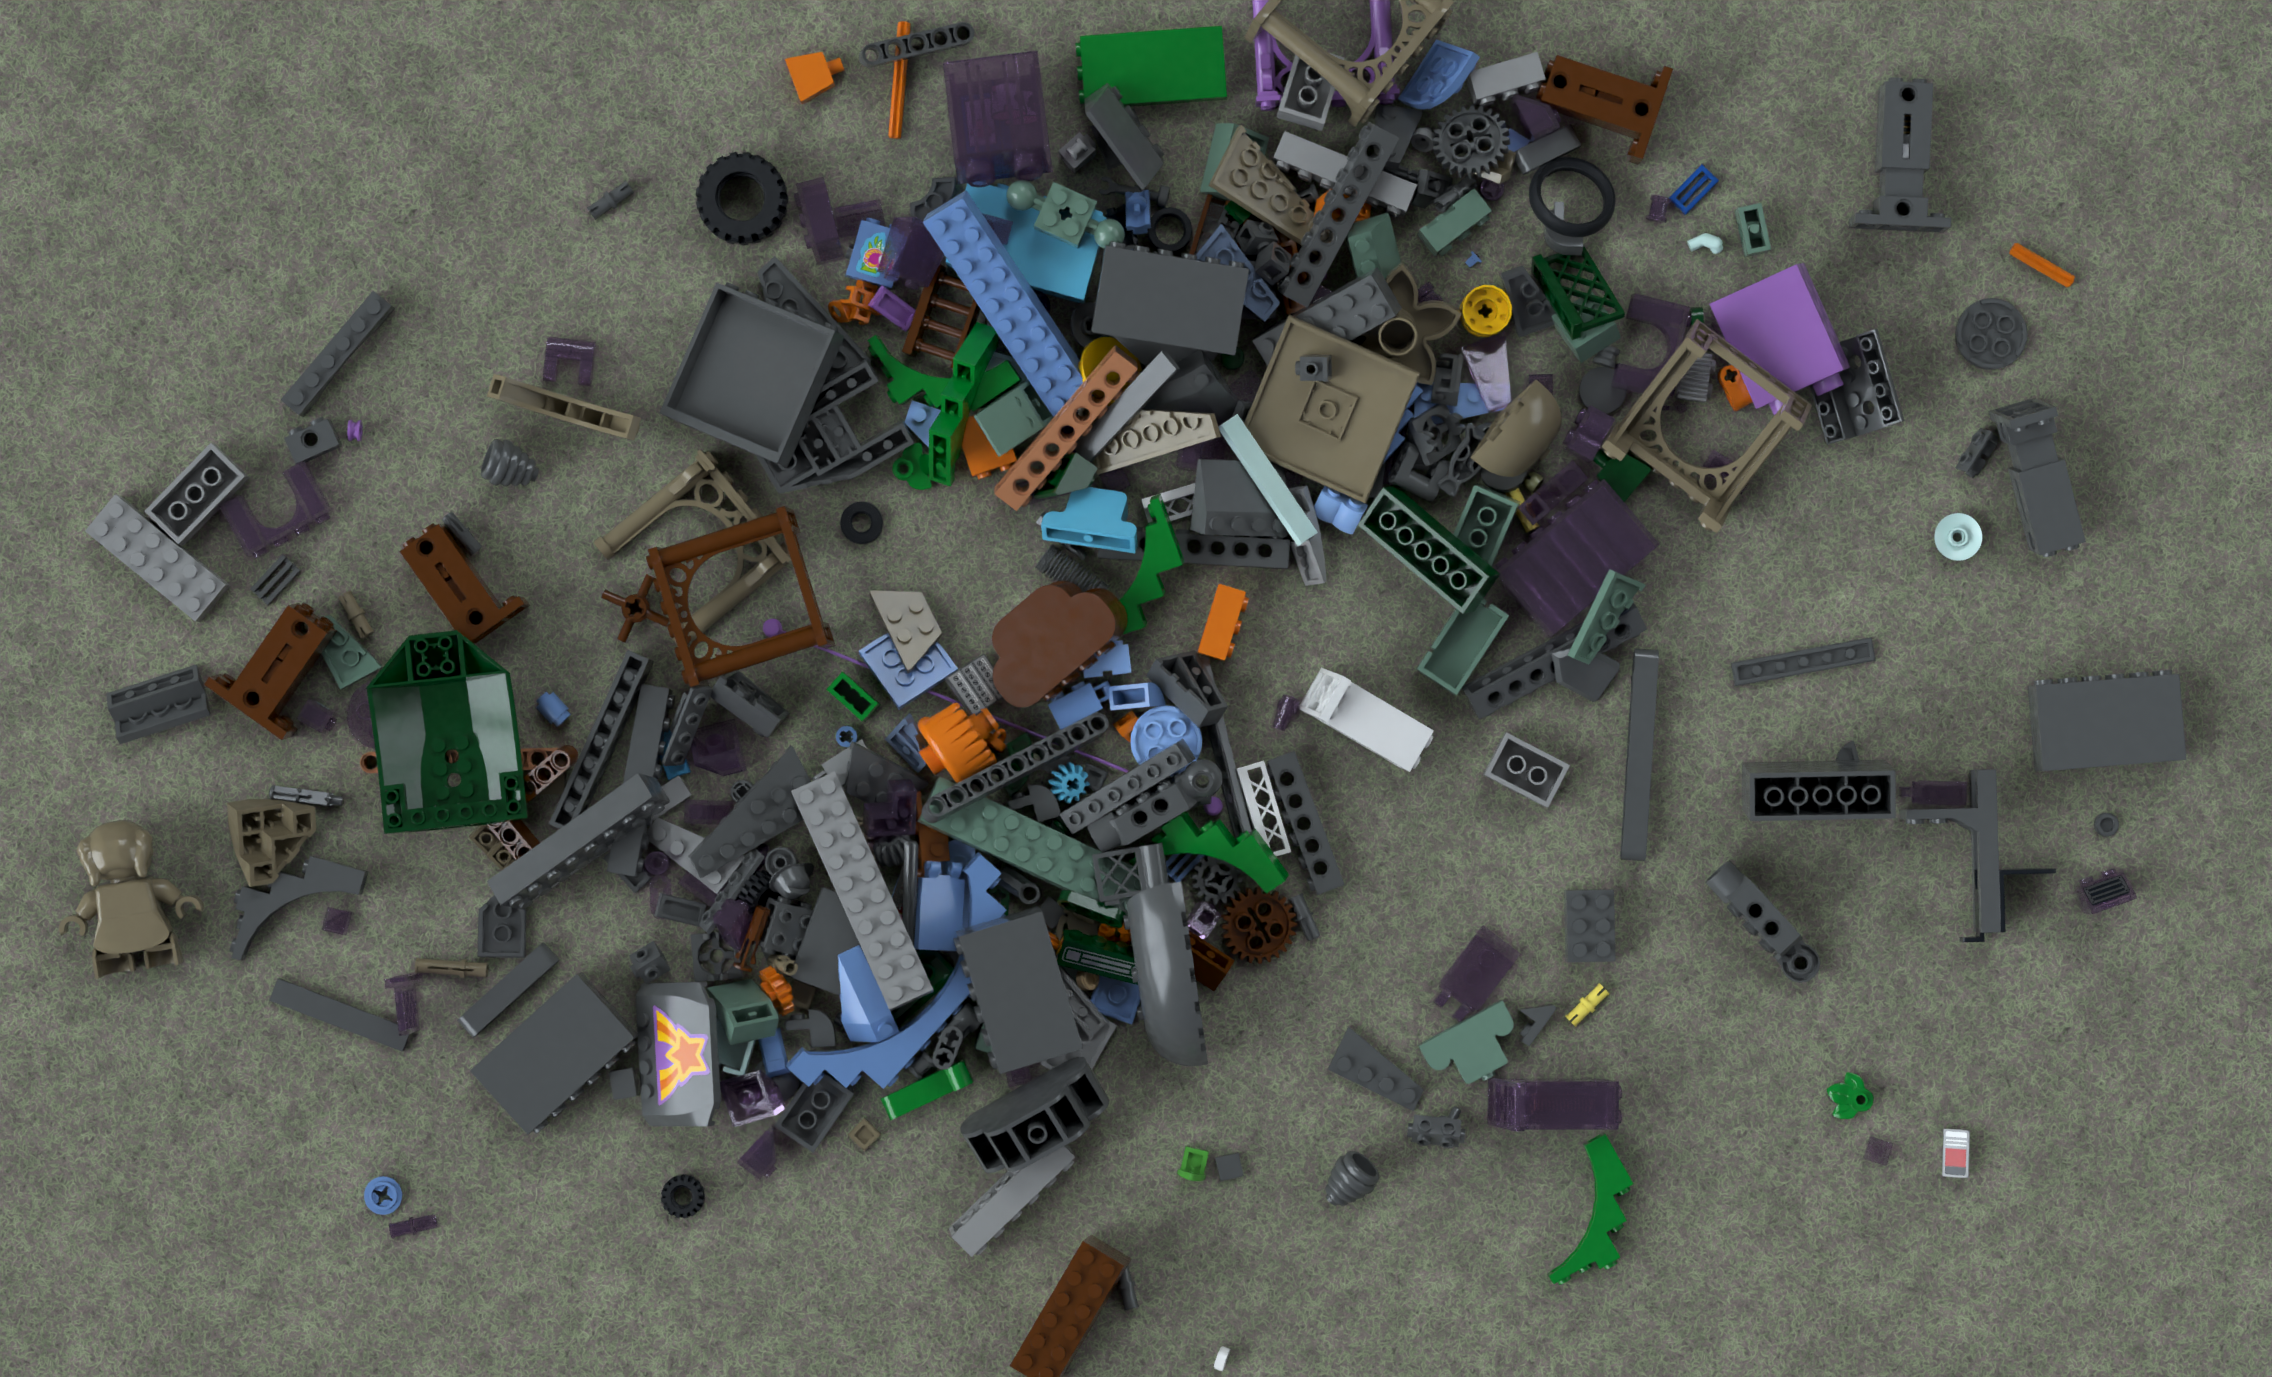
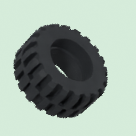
M737 152L729 153V156L717 158L713 165L710 163L706 168L705 174L701 175L699 187L696 188V206L704 224L719 239H723L731 244L748 245V243L753 242L756 244L765 237L769 238L773 235L772 232L781 226V221L787 213V188L780 173L763 157L752 155L749 152H743V154H737ZM736 177H749L760 184L764 192V204L761 211L754 218L746 221H738L728 217L720 204V194L724 185Z

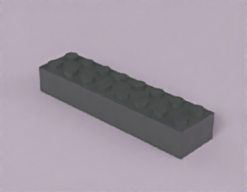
M637 773L493 876L487 883L500 905L525 909L533 903V899L537 896L550 892L552 890L551 886L557 882L567 880L571 876L570 873L572 871L581 869L589 864V859L593 856L606 852L608 846L614 841L619 842L627 836L628 831L646 823L645 819L649 816L662 812L670 800L657 778Z

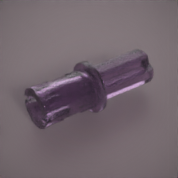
M434 1214L419 1218L409 1217V1220L389 1223V1231L392 1238L407 1234H413L414 1236L417 1232L438 1227V1221Z

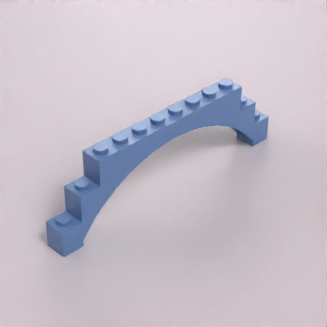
M978 852L962 869L967 874L970 893L968 927L1006 916L1004 914L1006 912L1005 907L986 891L988 888L993 889L1001 880L999 876L1002 873ZM963 954L959 956L954 970L934 1000L914 1019L898 1029L899 1033L880 1042H870L845 1050L806 1051L801 1047L786 1064L787 1068L808 1087L812 1083L816 1085L823 1078L824 1070L829 1072L846 1088L849 1084L853 1086L862 1076L860 1074L862 1070L883 1089L887 1085L889 1087L892 1086L899 1077L897 1075L903 1067L907 1069L915 1060L913 1056L917 1051H923L931 1042L929 1038L935 1032L938 1034L947 1024L945 1020L951 1014L954 1016L963 1007L961 1003L967 996L971 998L967 984L971 983L969 977H965L960 961L964 960Z

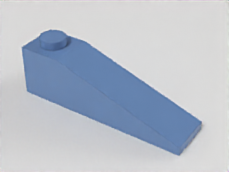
M860 945L839 954L838 973L841 991V1022L850 1041L880 1042L899 1033L898 1027Z

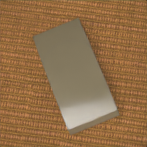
M487 825L478 826L469 835V839L501 870L516 861Z

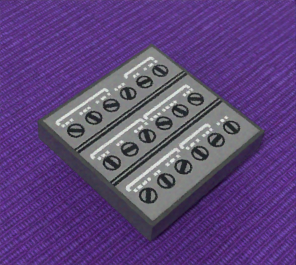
M985 654L977 657L945 679L969 716L973 713L978 715L982 712L980 709L989 708L1003 699L993 683L994 667Z

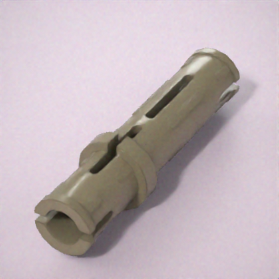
M416 958L415 973L460 975V978H466V976L487 978L489 970L488 963L468 962L467 959L449 961Z

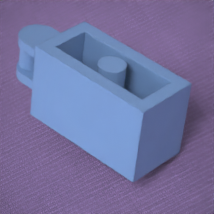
M1082 681L1071 687L1073 692L1065 696L1061 692L1055 698H1051L1052 703L1048 704L1060 730L1103 709L1101 703L1109 699L1108 687H1111L1109 682L1106 681L1092 688L1090 683L1086 685ZM1099 689H1102L1105 695L1101 699H1098L1095 693Z

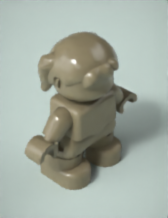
M128 820L103 823L96 827L89 836L79 842L76 850L82 866L89 875L91 886H98L100 879L110 880L111 883H105L85 893L75 910L77 914L64 918L59 925V933L62 936L69 931V923L74 921L80 926L79 934L85 936L88 932L87 920L90 921L98 913V924L92 954L95 979L123 971H136L132 952L144 950L146 969L175 963V965L183 963L181 946L178 944L177 935L171 932L173 927L163 910L162 902L171 907L175 905L176 914L180 919L186 916L183 909L186 902H192L196 907V911H204V903L200 897L196 895L183 897L181 895L182 892L169 880L163 878L155 879L153 876H147L148 869L152 864L153 838L143 827Z

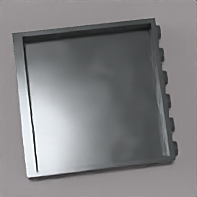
M716 282L659 413L787 468L844 336L837 332L838 327L825 322L824 326L817 324L818 319L805 314L804 318L797 316L798 311L785 306L784 310L780 309L777 302L768 298L763 302L758 300L759 295L746 290L744 294L738 291L739 287L726 282L724 286Z

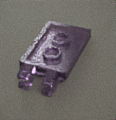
M1482 925L1440 980L1441 984L1439 987L1442 990L1433 1002L1441 1008L1450 996L1455 998L1461 1005L1452 1017L1461 1022L1469 1011L1474 1012L1481 1008L1520 956V953Z

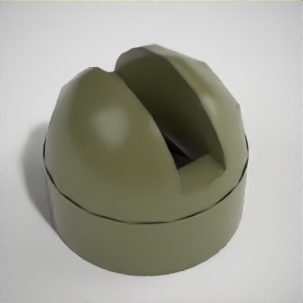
M1536 472L1528 473V476L1531 478L1530 480H1524V486L1534 493L1543 483L1544 477Z

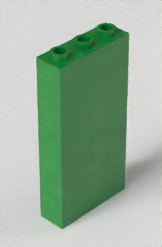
M1222 26L1080 36V42L1075 43L1076 57H1081L1082 66H1077L1078 81L1083 80L1084 89L1079 90L1080 104H1085V99L1107 83L1111 88L1117 87L1123 96L1120 100L1125 107L1128 105L1134 107L1227 100Z

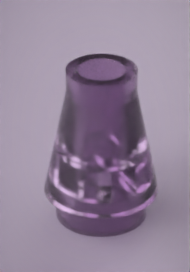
M1283 694L1282 698L1278 699L1272 726L1285 731L1288 724L1299 711L1301 701L1290 695Z

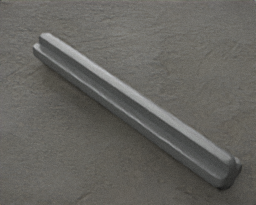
M906 841L904 848L902 921L914 946L917 841Z

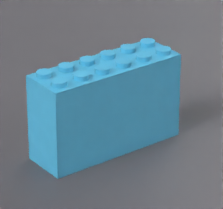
M975 177L974 180L968 179L965 191L967 190L1033 291L1080 304L1085 303L1100 250L1094 235L1085 232L1078 248L1034 229V224L1040 211L1032 207L1024 211L1011 207L1006 196L1009 186L998 183L997 187L989 185L988 180ZM1069 210L1060 212L1062 220L1072 217ZM1095 210L1091 219L1101 222L1106 220L1107 217H1104L1103 212ZM946 258L945 262L947 267L953 268L948 259Z

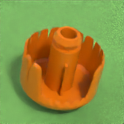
M955 702L931 717H922L918 721L917 727L929 744L919 751V754L934 775L946 768L954 781L959 783L997 763L998 759H996L985 740L990 737L989 733L992 730H998L999 724L987 708L980 709L982 712L978 715L973 713L968 717L963 709L958 710L960 704Z

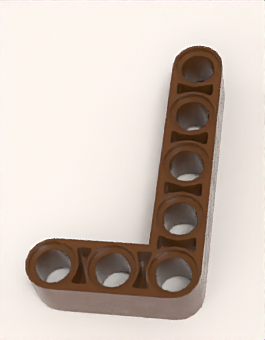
M564 745L554 751L524 777L526 804L577 762L578 752L573 746ZM561 753L566 755L568 762L562 760ZM544 767L549 769L551 777L545 774ZM527 782L533 784L534 791L529 789ZM521 819L487 825L515 860L526 854L525 847L531 850L540 844ZM509 829H513L515 831L516 837H513L510 834Z

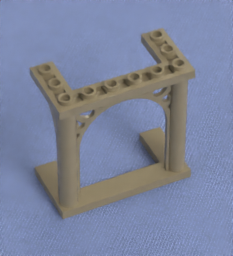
M1269 0L1253 19L1244 38L1252 44L1263 29L1266 30L1324 77L1341 94L1351 110V117L1348 122L1356 127L1359 122L1364 124L1380 102L1377 97L1381 92L1387 94L1395 84L1392 81L1395 75L1401 76L1409 66L1406 63L1411 56L1416 58L1424 47L1421 43L1426 38L1430 41L1442 29L1453 12L1450 8L1454 1L1410 0L1411 4L1415 2L1416 5L1408 7L1406 0H1399L1402 11V26L1396 42L1383 55L1364 62L1342 60L1324 50L1276 11L1283 0ZM1413 11H1419L1424 14L1425 19L1422 22L1415 23L1409 20L1408 14ZM1409 27L1419 29L1412 31L1411 36L1406 33ZM1395 47H1399V48H1400V52H1399V53H1397V52L1394 51V48H1395ZM1381 62L1386 64V67L1383 66L1382 68V76L1380 74L1379 68L1377 67V65ZM1366 67H1370L1374 71L1375 80L1372 83H1367L1363 78V69ZM1351 68H1356V69H1357V73H1356L1357 79L1354 77V74H1355V73L1349 72V69H1351Z
M1696 319L1682 344L1622 421H1617L1613 426L1602 448L1605 449L1604 452L1610 458H1617L1619 461L1624 458L1628 450H1631V454L1636 459L1647 462L1652 471L1659 475L1663 474L1669 479V483L1677 489H1683L1688 493V497L1692 501L1703 504L1704 507L1698 517V520L1701 521L1700 524L1706 530H1713L1718 533L1732 507L1731 504L1792 428L1796 431L1801 429L1812 405ZM1708 348L1783 403L1741 457L1732 463L1714 468L1695 466L1677 456L1667 444L1661 428V413L1667 397L1697 358L1701 359ZM1650 416L1655 419V424H1644L1645 420L1649 422ZM1647 429L1656 432L1657 437L1654 440L1646 441L1640 437V433ZM1659 444L1662 446L1663 451L1659 452V449L1653 446ZM1673 461H1679V465L1675 464ZM1692 472H1696L1700 475L1699 481L1695 476H1691ZM1721 472H1727L1729 474L1724 478L1726 480L1725 483H1723V478L1720 474ZM1707 474L1715 476L1717 480L1715 489L1711 490L1705 485V476Z

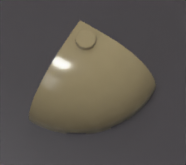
M1533 381L1497 414L1470 458L1484 469L1505 477L1521 475L1538 459L1544 460L1550 452L1548 447L1559 433L1562 422L1558 403L1549 390L1539 381Z

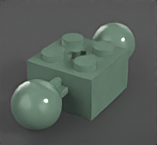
M1026 180L1013 182L1007 190V201L1014 209L1024 211L1032 207L1040 211L1034 224V229L1078 248L1085 232L1094 235L1096 243L1103 249L1105 245L1110 246L1111 241L1120 243L1124 241V228L1118 221L1106 219L1098 222L1091 219L1097 207V201L1053 182L1046 198L1038 195L1034 185ZM1069 210L1072 217L1062 220L1060 212Z

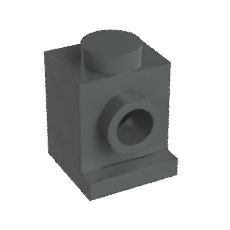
M1332 355L1300 356V361L1295 363V373L1300 375V381L1328 382L1331 380ZM1309 365H1313L1315 367V373H1310L1308 371Z

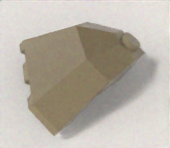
M247 799L227 803L228 826L234 852L250 887L274 883L279 877L278 873L286 863L289 864L301 850L299 847L316 831L314 806L277 799Z

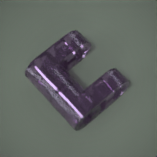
M549 336L546 344L543 381L556 382L559 359L580 361L578 384L591 387L596 342Z

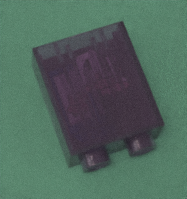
M1038 51L943 62L953 156L958 184L968 183L973 187H986L991 185L996 179L1016 177L1018 180L1033 181L1040 178L1043 173L1053 172Z

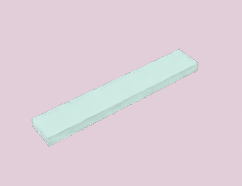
M1236 414L1218 427L1219 431L1297 546L1317 534V530L1239 415Z

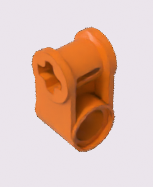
M1732 365L1722 367L1718 372L1717 378L1733 410L1737 412L1753 403L1739 370ZM1726 370L1728 372H1734L1735 376L1732 377L1733 382H1731V380L1726 381L1724 379V377L1727 375Z

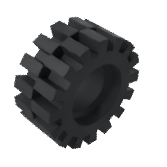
M765 870L757 871L756 876L752 874L750 880L744 882L746 885L741 887L742 893L738 895L740 905L751 914H754L757 905L765 907L768 897L777 899L778 896H781L780 893L773 892L769 888L772 875Z
M687 1174L676 1175L664 1185L661 1192V1203L663 1202L664 1209L671 1216L688 1218L696 1214L703 1206L705 1199L704 1187L694 1176ZM680 1187L688 1188L692 1193L691 1202L687 1205H679L674 1199L676 1189Z

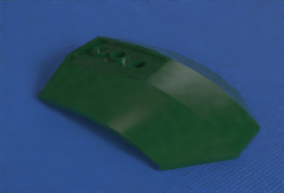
M457 630L409 635L366 687L377 759L384 834L437 831L528 818L521 746L510 673ZM456 750L459 754L458 760L455 763H448L445 759L447 751ZM459 774L461 783L456 787H451L448 783L450 775Z

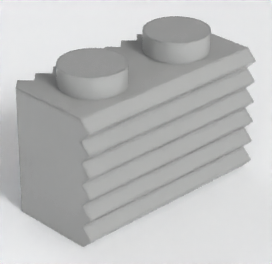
M1705 353L1701 359L1697 358L1679 381L1676 399L1704 403L1707 398H1711L1713 384L1709 383L1710 374H1714L1716 360H1712V354Z

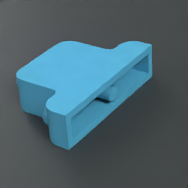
M1088 487L1073 491L1070 494L1065 511L1048 512L1044 515L1041 523L1042 539L1047 541L1128 553H1136L1138 546L1137 528L1133 523L1126 522L1128 517L1127 496L1123 492Z

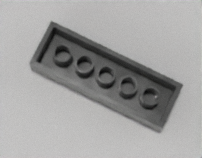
M1377 267L1313 302L1308 308L1304 307L1293 313L1291 316L1351 341L1393 318L1402 307ZM1288 317L1259 332L1252 340L1267 366Z

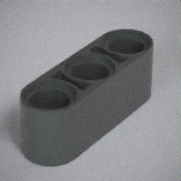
M1570 124L1515 151V161L1522 175H1525L1540 168L1550 160L1560 158L1576 150L1582 144Z

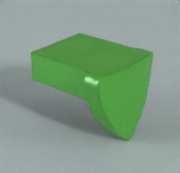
M1185 1146L1181 1169L1177 1170V1174L1190 1181L1205 1180L1206 1175H1204L1209 1151Z

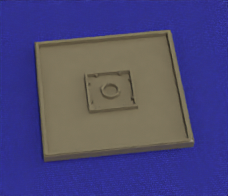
M1289 315L1244 424L1269 461L1366 503L1421 372ZM1332 355V379L1328 382L1300 381V375L1295 373V363L1300 361V356ZM1309 365L1308 371L1310 373H1315V367L1313 365Z

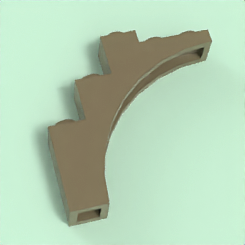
M493 374L487 394L489 398L614 437L634 441L640 428V417L580 401L497 374Z

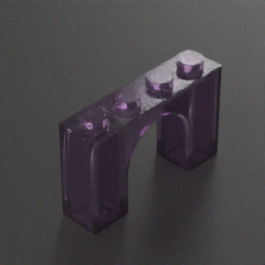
M1639 294L1631 295L1626 319L1647 323L1658 328L1666 339L1667 351L1663 361L1653 369H1642L1621 363L1616 364L1611 388L1638 395L1643 394L1686 337L1684 336L1685 328L1689 327L1691 323L1689 306ZM1675 388L1672 390V392L1669 394L1666 400H1669L1670 396L1673 397Z
M302 461L282 472L296 498L295 514L284 526L267 528L262 525L254 515L245 496L242 495L219 506L247 557L254 556L255 559L260 558L268 553L267 548L273 545L276 548L282 546L289 541L287 537L295 533L297 536L302 535L310 530L309 525L315 522L319 525L330 519L329 515L334 511L307 462Z

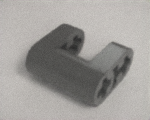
M1406 442L1394 462L1388 482L1431 502L1440 489L1437 486V482L1446 476L1450 463L1441 458L1429 466L1425 476L1412 470L1419 454L1418 447L1410 442Z
M947 1026L940 1036L932 1058L933 1064L939 1069H948L956 1059L963 1040V1032L958 1026ZM952 1029L956 1030V1035L959 1036V1039L953 1040L951 1047H955V1051L946 1046L949 1037L945 1036L946 1032L950 1033ZM943 1053L947 1054L948 1060L941 1061L940 1055Z

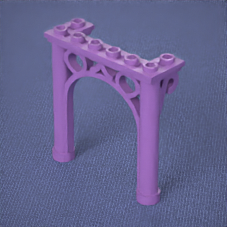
M1252 0L1253 19L1269 0ZM1369 0L1371 37L1366 50L1355 62H1364L1371 54L1373 48L1375 59L1393 46L1390 0ZM1263 29L1254 40L1257 78L1255 107H1261V111H1273L1276 106H1280L1283 94H1278L1276 88L1281 93H1284L1285 88L1281 85V78L1291 71L1293 63L1282 54L1276 39ZM1274 54L1286 67L1278 73L1277 77H1275ZM1383 62L1377 65V67L1380 70L1381 76L1383 66L1386 67V64ZM1370 67L1364 68L1363 70L1367 71L1370 75L1369 83L1374 82V71ZM1356 68L1349 69V72L1352 73ZM1394 84L1387 94L1381 92L1377 97L1380 100L1379 104H1393V100H1397L1399 97L1400 89H1397V84ZM1334 91L1331 100L1332 107L1346 106V101L1338 91Z

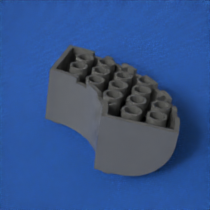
M1182 882L1155 886L1141 891L1129 899L1127 902L1128 915L1123 916L1125 930L1130 929L1136 967L1131 968L1133 983L1138 982L1141 1006H1137L1139 1021L1144 1020L1148 1040L1163 1058L1183 1066L1207 1065V1052Z

